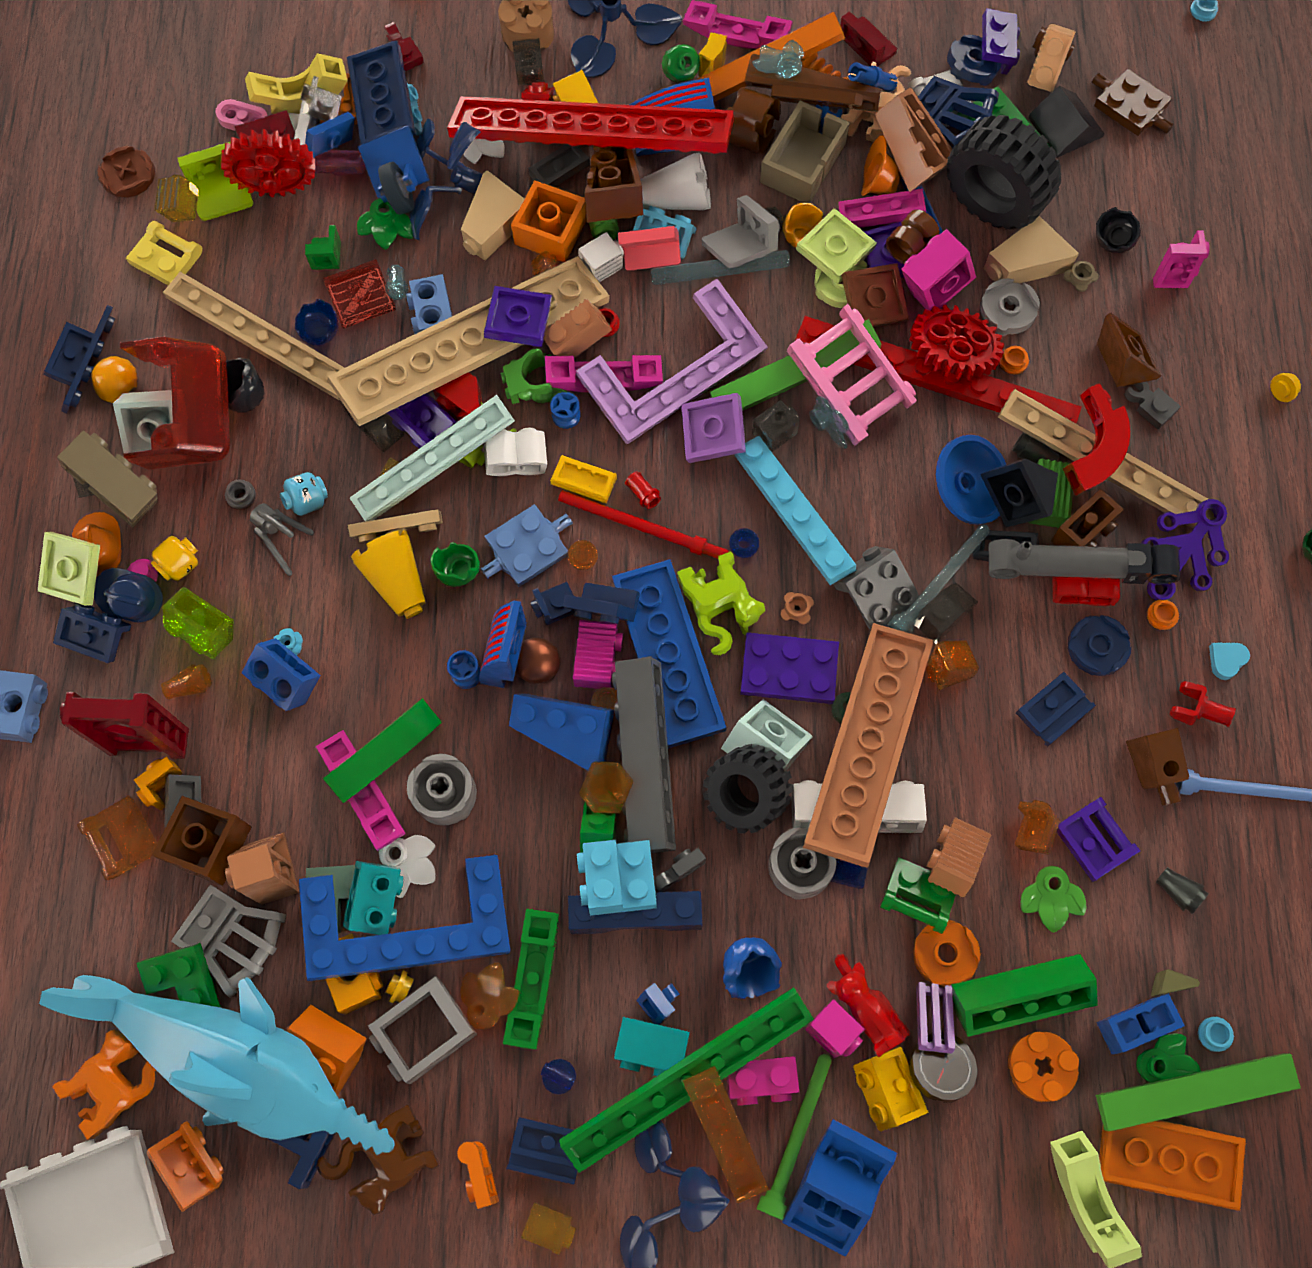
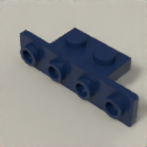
M110 305L106 306L95 333L66 322L46 365L43 375L70 386L61 412L67 414L70 406L76 408L83 392L79 391L78 388L82 381L88 382L94 368L89 365L93 356L99 358L105 342L100 341L103 332L109 334L116 319L111 316L113 307Z

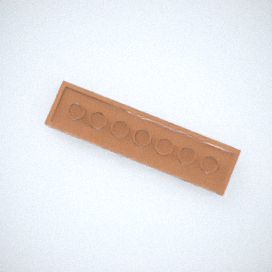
M873 623L803 848L868 868L934 640Z

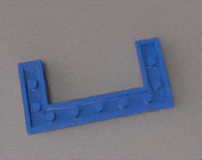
M498 855L465 859L472 923L345 940L338 939L333 875L299 879L307 981L509 954L510 945Z

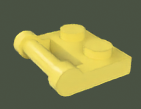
M151 221L147 226L146 234L128 254L126 259L130 265L169 285L180 271L186 274L200 257L202 246L194 241L188 242L169 232L157 221ZM161 239L183 251L184 254L180 258L156 245V243Z

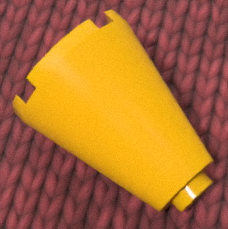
M403 530L401 535L398 531L382 535L366 544L368 549L361 554L358 549L351 555L354 565L398 616L405 615L406 619H409L423 611L421 606L426 602L410 538L406 530Z

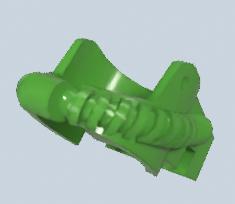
M532 349L521 359H513L509 364L503 366L504 372L501 373L503 383H507L508 388L504 389L507 399L511 398L512 404L520 403L519 398L525 401L532 399L534 402L547 403L551 402L552 398L558 393L568 391L552 388L550 383L531 385L525 381L527 373H531L538 367L545 366V356H552L551 354L546 355L541 349Z

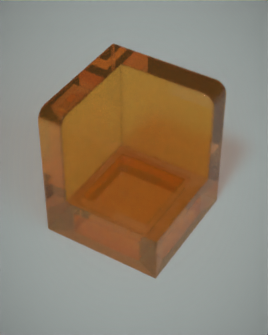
M593 762L579 795L593 813H620L633 785V779L619 763Z

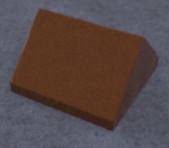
M1111 312L1107 314L1097 345L1116 386H1126L1160 378L1161 374L1141 333Z

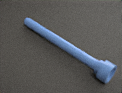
M1188 769V780L1176 783L1179 794L1191 795L1199 790L1312 802V789L1200 777L1198 773L1191 769Z

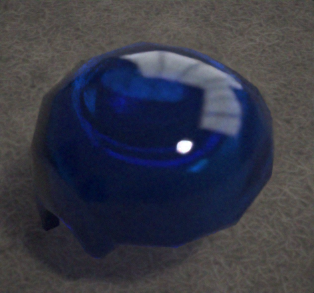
M316 299L315 302L310 304H303L295 317L296 332L302 341L311 345L327 344L338 333L339 318L332 305L321 299Z

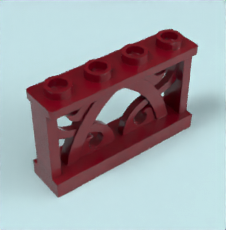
M75 692L66 693L65 702L60 707L62 724L107 755L116 756L117 751L164 752L172 759H185L189 728L147 693H134L133 700L82 698Z

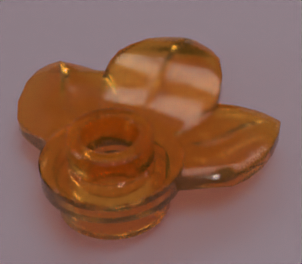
M498 962L485 967L478 976L467 972L462 980L460 993L463 1003L468 1007L467 1018L471 1026L479 1030H486L494 1026L500 1016L507 1015L513 1010L520 991L515 988L505 987L503 968ZM484 1007V1013L480 1017V1011Z

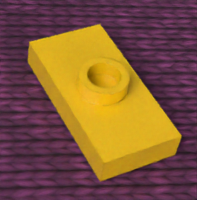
M561 455L550 481L551 485L607 503L617 480V474Z

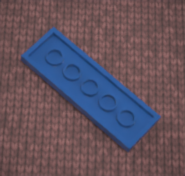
M671 560L612 576L614 587L635 590L640 593L634 622L626 621L637 658L651 656L661 662L668 748L725 732L727 727Z

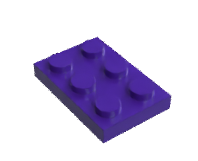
M747 632L740 695L834 704L839 642Z

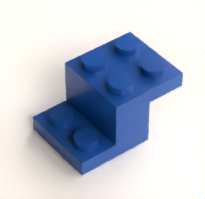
M833 1119L808 1162L798 1192L788 1207L782 1223L846 1257L871 1218L880 1186L892 1168L897 1153Z

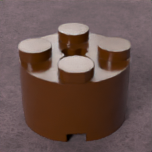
M741 87L737 93L733 108H727V110H734V122L729 143L755 153H764L775 136L776 130L772 129L774 119L780 120L781 102L772 96Z

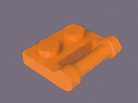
M479 1141L464 1142L458 1148L457 1156L468 1167L470 1180L466 1181L465 1184L470 1203L476 1202L477 1209L499 1202L486 1146Z

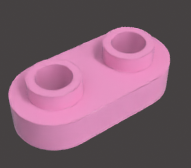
M233 99L222 101L216 108V116L219 123L224 128L236 131L234 126L268 116L267 112L261 107Z

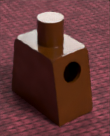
M1175 728L1127 740L1126 744L1143 789L1157 787L1162 806L1182 801L1176 783L1188 780L1189 772L1179 729Z

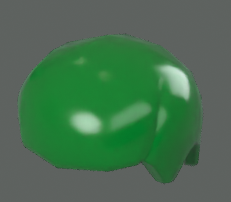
M451 542L445 549L437 547L430 558L435 576L444 585L450 587L463 586L475 579L479 573L480 562L478 555L468 545Z

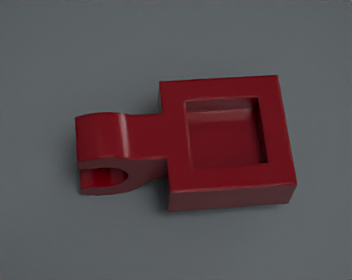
M394 22L384 26L388 33L386 35L388 41L397 40L401 47L405 71L424 63L422 54L410 36L402 39Z

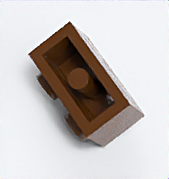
M1100 489L1058 528L1051 542L1057 546L1096 547L1098 543L1095 540L1101 535L1105 538L1108 537L1118 527L1119 524L1115 521L1124 509Z

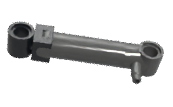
M1001 539L989 543V576L996 579H1012L1019 575L1122 579V583L1144 584L1148 579V582L1153 584H1172L1180 580L1179 548L1169 544L1151 547V544L1128 543L1125 548L1031 545L1028 541L1020 544L1015 540Z

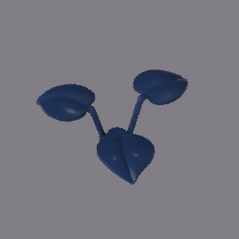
M568 0L570 9L581 17L590 16L594 10L602 16L600 39L598 40V38L592 35H585L578 38L572 46L571 60L576 73L583 70L586 78H594L603 75L611 69L616 59V49L612 44L604 42L608 21L613 22L617 20L621 13H624L631 25L637 26V37L649 45H660L666 42L682 23V17L665 6L644 4L636 9V20H634L628 12L626 4H621V0Z
M426 120L421 134L417 138L416 145L421 158L423 159L426 152L447 165L449 170H453L450 181L454 183L455 187L428 186L426 191L422 189L414 201V209L410 211L409 215L413 237L416 240L420 241L419 232L430 208L433 192H455L461 194L462 190H465L474 195L483 174L466 167L459 161L471 142L481 133L467 122L461 123L450 145L448 160L432 151L429 147L435 133L433 120Z
M661 1120L635 1136V1154L645 1172L655 1173L659 1168L663 1173L681 1178L678 1186V1197L681 1205L646 1220L644 1224L637 1215L631 1216L626 1220L620 1235V1250L625 1268L656 1267L658 1247L654 1235L649 1231L654 1224L680 1213L681 1221L690 1232H701L717 1220L730 1202L720 1192V1185L715 1176L707 1175L699 1167H689L684 1172L667 1166L665 1162L671 1157L672 1146L668 1131Z

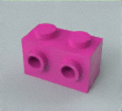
M784 1057L752 1060L727 1076L729 1100L737 1099V1106L758 1104L757 1097L771 1096L772 1103L792 1101L791 1094L799 1093L796 1058Z

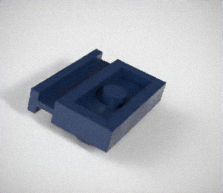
M1063 672L1024 704L1016 714L1037 737L1040 736L1048 747L1096 705L1093 702L1091 703L1085 697L1086 694Z
M519 1117L507 1169L574 1185L577 1170L561 1148L559 1141L574 1130Z

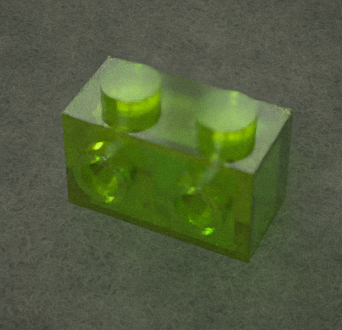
M181 588L163 605V625L166 631L173 637H180L189 643L195 652L199 654L204 653L211 659H214L233 640L234 620L187 588Z

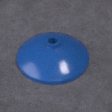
M977 435L960 436L947 443L937 461L936 482L942 501L955 517L968 524L981 525L989 523L1000 516L980 475L985 471L1007 465L1002 454L991 442Z

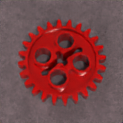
M266 129L262 130V134H257L254 130H251V136L241 132L240 139L231 137V143H225V150H221V170H224V177L230 178V184L238 183L239 190L248 188V193L250 194L258 191L260 197L265 193H269L271 198H274L275 193L285 197V192L287 191L291 194H296V188L305 190L304 184L311 185V179L315 178V159L313 158V152L308 151L307 144L300 145L299 138L291 141L290 134L288 133L281 137L277 130L272 135L268 134Z
M943 304L941 310L933 306L931 311L924 309L922 315L918 314L910 330L911 335L909 341L913 342L911 349L918 350L916 357L926 358L924 365H935L934 372L940 369L944 370L945 377L950 373H954L955 378L959 380L960 376L964 375L968 381L972 379L973 374L978 379H981L983 374L989 376L992 370H996L1004 354V351H1002L1004 343L1000 342L1002 335L995 334L997 327H988L989 320L984 319L981 321L978 319L979 313L972 316L969 314L968 308L961 312L957 305L954 306L953 310H950L945 304Z

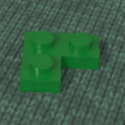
M201 943L136 963L146 995L175 987L180 1001L220 1007Z

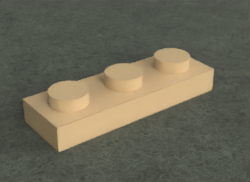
M436 509L348 525V530L351 538H358L359 543H364L376 539V535L398 531L400 535L403 530L418 528L419 532L433 531L437 529L436 524H442L443 521L441 511Z

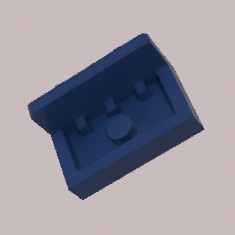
M585 583L582 597L565 595L563 607L574 610L573 616L592 620V615L601 616L600 621L618 625L619 620L634 622L640 593L635 590Z

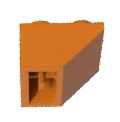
M310 1005L288 1027L287 1032L303 1040L310 1048L338 1096L359 1062L367 1038Z

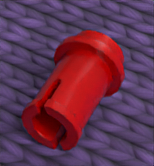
M636 471L626 479L625 485L640 500L639 504L642 507L652 509L660 502V491L657 488H653L640 472Z

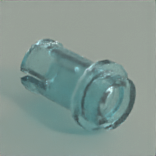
M399 265L390 266L391 270L388 268L386 271L388 282L386 283L385 290L392 299L400 300L408 293V285L404 277L405 271Z

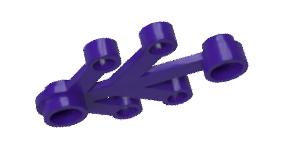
M1207 499L1197 506L1196 511L1179 514L1172 512L1164 513L1157 519V526L1161 531H1171L1178 525L1197 524L1189 534L1160 539L1149 537L1141 543L1147 544L1150 541L1154 545L1169 544L1177 546L1179 548L1180 571L1189 557H1191L1194 572L1190 580L1191 587L1196 591L1207 590L1212 585V577L1207 571L1201 540L1208 532L1212 548L1207 555L1210 565L1218 567L1228 562L1229 553L1224 547L1221 526L1227 518L1226 507L1218 500ZM1207 510L1213 512V520H1209L1206 517ZM1165 517L1171 519V527H1167L1164 524ZM1215 552H1219L1222 555L1221 562L1215 560ZM1199 576L1205 579L1204 587L1199 586L1197 583ZM1149 582L1147 585L1148 594L1154 600L1169 599L1176 590L1175 583L1162 584L1163 592L1158 594L1155 591L1156 584Z

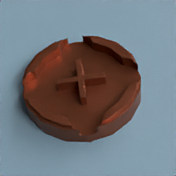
M123 146L108 152L102 158L104 162L101 164V167L99 165L97 170L99 180L106 191L116 197L124 198L137 196L147 190L155 176L154 164L148 154L143 150L134 149L132 146Z

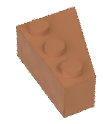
M285 832L248 843L227 857L229 868L225 869V874L231 888L234 887L236 891L261 905L300 893Z

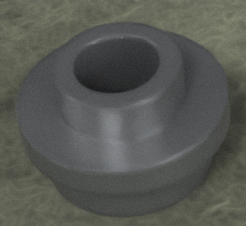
M245 480L230 482L225 491L226 501L231 507L236 509L250 506L256 497L254 487ZM239 493H246L243 497L237 499Z

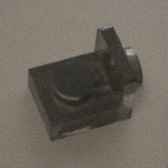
M313 75L310 85L305 83L302 89L300 100L305 101L302 113L326 122L338 116L342 96L317 87L319 77Z

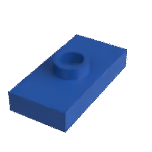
M346 112L306 130L305 144L308 145V151H312L313 157H316L352 140L355 117Z

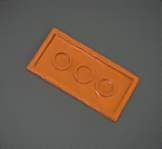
M1161 1120L1113 1131H1105L1104 1127H1102L1099 1159L1104 1182L1240 1211L1245 1138Z

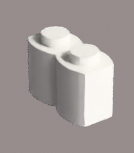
M523 428L518 432L503 429L484 443L486 475L544 474L546 471L547 455L543 431H538L535 428Z

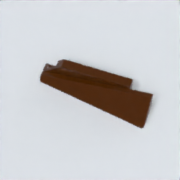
M751 55L745 77L747 87L772 89L771 96L780 100V102L799 103V101H803L810 105L878 112L880 88L765 56Z

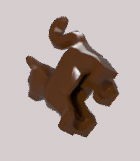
M408 1104L388 1115L378 1125L379 1130L387 1128L390 1137L394 1140L392 1151L376 1155L373 1147L365 1150L361 1142L354 1145L351 1139H349L342 1145L339 1162L336 1165H330L324 1157H320L317 1160L319 1174L325 1179L337 1180L344 1177L350 1170L354 1153L356 1151H364L373 1163L378 1175L377 1177L363 1180L348 1193L350 1197H357L361 1205L373 1215L379 1214L385 1209V1202L390 1193L406 1186L421 1169L427 1167L433 1170L440 1166L433 1150L421 1151L412 1156L407 1155L402 1142L410 1136L418 1138L424 1134Z

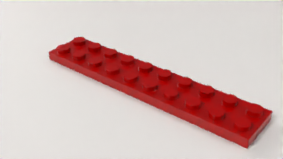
M461 96L447 129L449 137L454 138L460 124L467 122L481 132L475 139H486L488 141L506 140L516 143H559L571 146L595 145L601 148L607 146L624 147L626 149L649 148L656 151L667 149L679 150L681 152L702 151L717 154L727 153L734 122V110Z

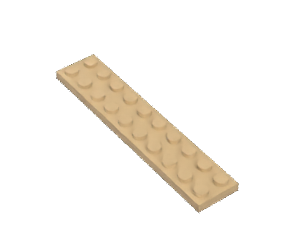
M579 256L511 288L552 295L547 327H551V323L555 324L556 320H560V317H565V313L574 310V307L579 306V303H583L584 299H588L595 307L599 308L609 303L610 296ZM492 297L329 375V384L358 426L524 345L484 338V328Z

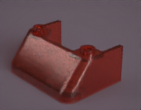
M156 337L120 343V349L143 362H152L162 368L171 367L173 423L160 425L153 431L151 450L123 453L124 458L148 470L222 460L230 449L225 353L213 344L170 337Z

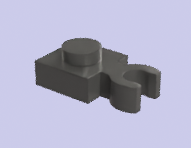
M1147 382L1134 384L1140 392H1136L1129 387L1124 393L1127 400L1140 404L1136 411L1158 430L1181 407L1160 388L1154 392L1149 390Z
M699 847L693 852L688 848L678 854L673 859L675 864L654 878V886L658 892H664L674 883L680 882L705 864L706 857Z

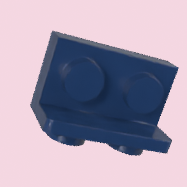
M76 603L75 606L62 608L53 643L106 663L114 662L121 633L130 631L131 624L121 621L122 617L116 614L98 613L94 611L95 607L91 605L85 606Z

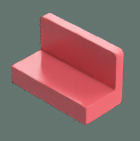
M675 226L618 233L619 245L624 250V263L627 271L681 264L679 233Z

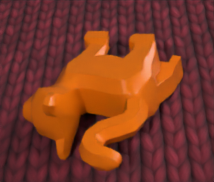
M115 1029L105 1034V1040L100 1052L85 1061L70 1081H58L52 1086L60 1099L70 1096L72 1100H75L89 1093L96 1103L92 1108H84L78 1113L79 1117L84 1119L78 1127L87 1140L96 1138L109 1128L121 1112L130 1109L136 1101L146 1097L154 1088L156 1069L148 1061H146L142 1068L141 1083L137 1086H134L118 1068L119 1063L132 1058L139 1051L124 1034Z

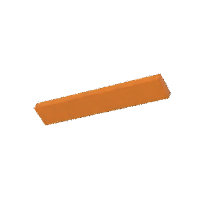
M832 12L695 80L709 78L713 101L716 102L738 91L741 87H747L745 77L752 54L794 64L845 39L844 33L835 13Z

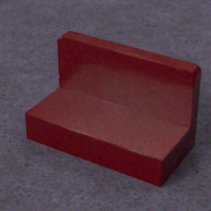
M849 11L841 17L840 26L845 37L843 40L870 66L873 62L876 63V66H879L897 53V47L864 16L857 19Z

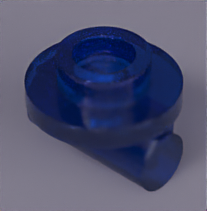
M555 1059L549 1063L546 1062L540 1073L545 1088L553 1094L567 1093L573 1088L577 1079L576 1071L572 1064L563 1059Z

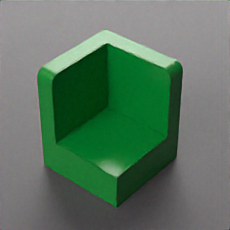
M329 225V237L312 238V244L305 245V255L311 270L340 268L341 239L335 225Z

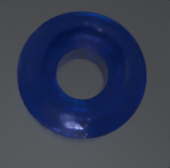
M738 529L730 537V550L740 558L751 557L759 549V538L750 529ZM747 541L750 545L747 548H742L739 543Z

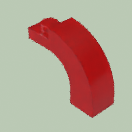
M1100 383L1089 387L1080 395L1095 428L1094 446L1087 456L1071 462L1063 468L1075 496L1092 489L1109 478L1121 465L1129 447L1130 422L1126 408L1122 406L1113 410L1111 407V397L1106 390H1103Z

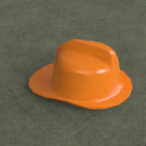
M880 135L875 139L867 154L861 191L862 196H866L868 193L875 195L896 193L900 176L899 168L896 161L887 153V141L884 135Z
M94 512L79 520L73 529L72 537L100 545L97 577L104 570L117 568L121 562L122 555L121 533L118 521L112 515L105 512Z

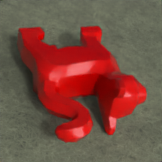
M838 954L834 961L843 977L838 981H829L826 984L827 988L837 995L840 1001L845 1002L850 1007L854 1019L864 1028V1032L874 1044V1051L879 1058L905 1040L904 1038L911 1033L883 992L868 987L863 965L858 962L852 968L845 954Z

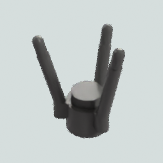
M265 503L260 504L250 514L249 520L256 526L254 533L263 540L285 573L291 576V569L267 536V533L274 534L280 530L292 538L294 533L284 526L282 521L310 536L314 535V531L284 515L278 509L273 510Z

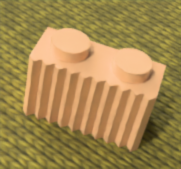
M1055 24L1048 26L1027 81L1029 85L1053 92L1076 31Z

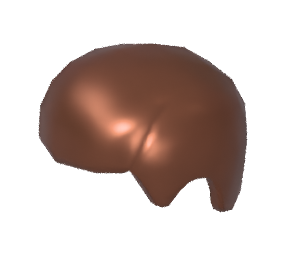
M543 638L524 640L515 675L530 684L548 682L557 674L561 660L558 649L554 644Z

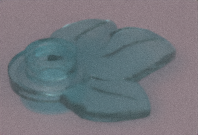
M794 40L785 44L782 50L762 45L760 59L754 60L752 64L761 72L777 73L783 78H792L802 70V62L800 60L804 56V51Z
M818 396L813 410L809 411L812 423L820 432L826 429L833 441L843 449H846L847 443L843 433L849 430L847 420L843 414L831 408L826 398Z

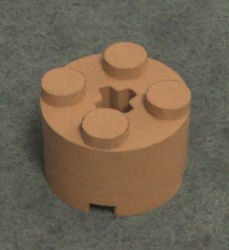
M503 0L501 2L498 15L502 39L512 52L530 56L537 54V50L544 46L546 49L551 45L554 39L552 7L549 0Z

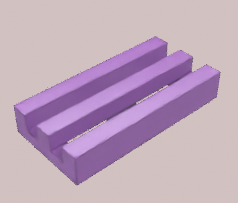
M919 982L916 987L918 1050L952 1054L955 1050L952 986L945 985L944 988H940L939 984L925 986L924 982ZM926 995L931 996L933 1043L928 1042ZM939 997H942L945 1044H941Z

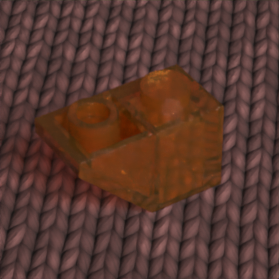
M967 640L937 643L928 659V665H926L929 679L931 682H936L939 690L974 678L979 670Z

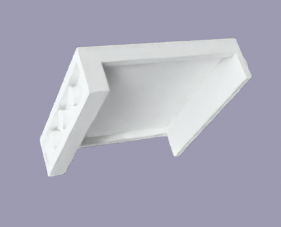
M123 1126L106 1133L108 1139L95 1143V1140L92 1139L73 1146L74 1152L62 1157L61 1153H56L40 1159L41 1166L28 1170V1166H24L6 1173L7 1179L0 1182V1189H5L23 1268H138L174 1253L141 1130H129L128 1126Z

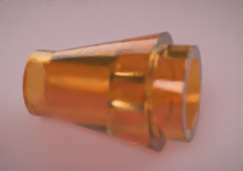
M191 664L168 681L161 683V689L166 699L170 700L176 697L204 693L206 688L211 687L212 680L207 668L203 664Z

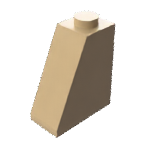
M488 170L482 175L461 228L465 249L471 255H478L484 261L513 235L511 224L524 201L522 196Z
M1038 216L1033 223L1021 228L991 251L984 270L993 281L1009 278L1014 279V283L1020 284L1071 270L1079 253Z

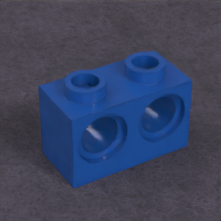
M276 638L256 644L241 672L251 681L254 687L262 690L278 707L286 711L305 705L321 676Z
M1169 993L1154 997L1096 1022L1112 1055L1126 1052L1185 1026Z

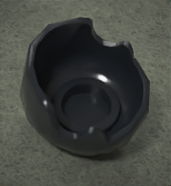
M1117 207L1110 208L1102 213L1096 223V239L1099 245L1108 252L1125 253L1131 250L1141 235L1140 222L1131 211L1119 210Z

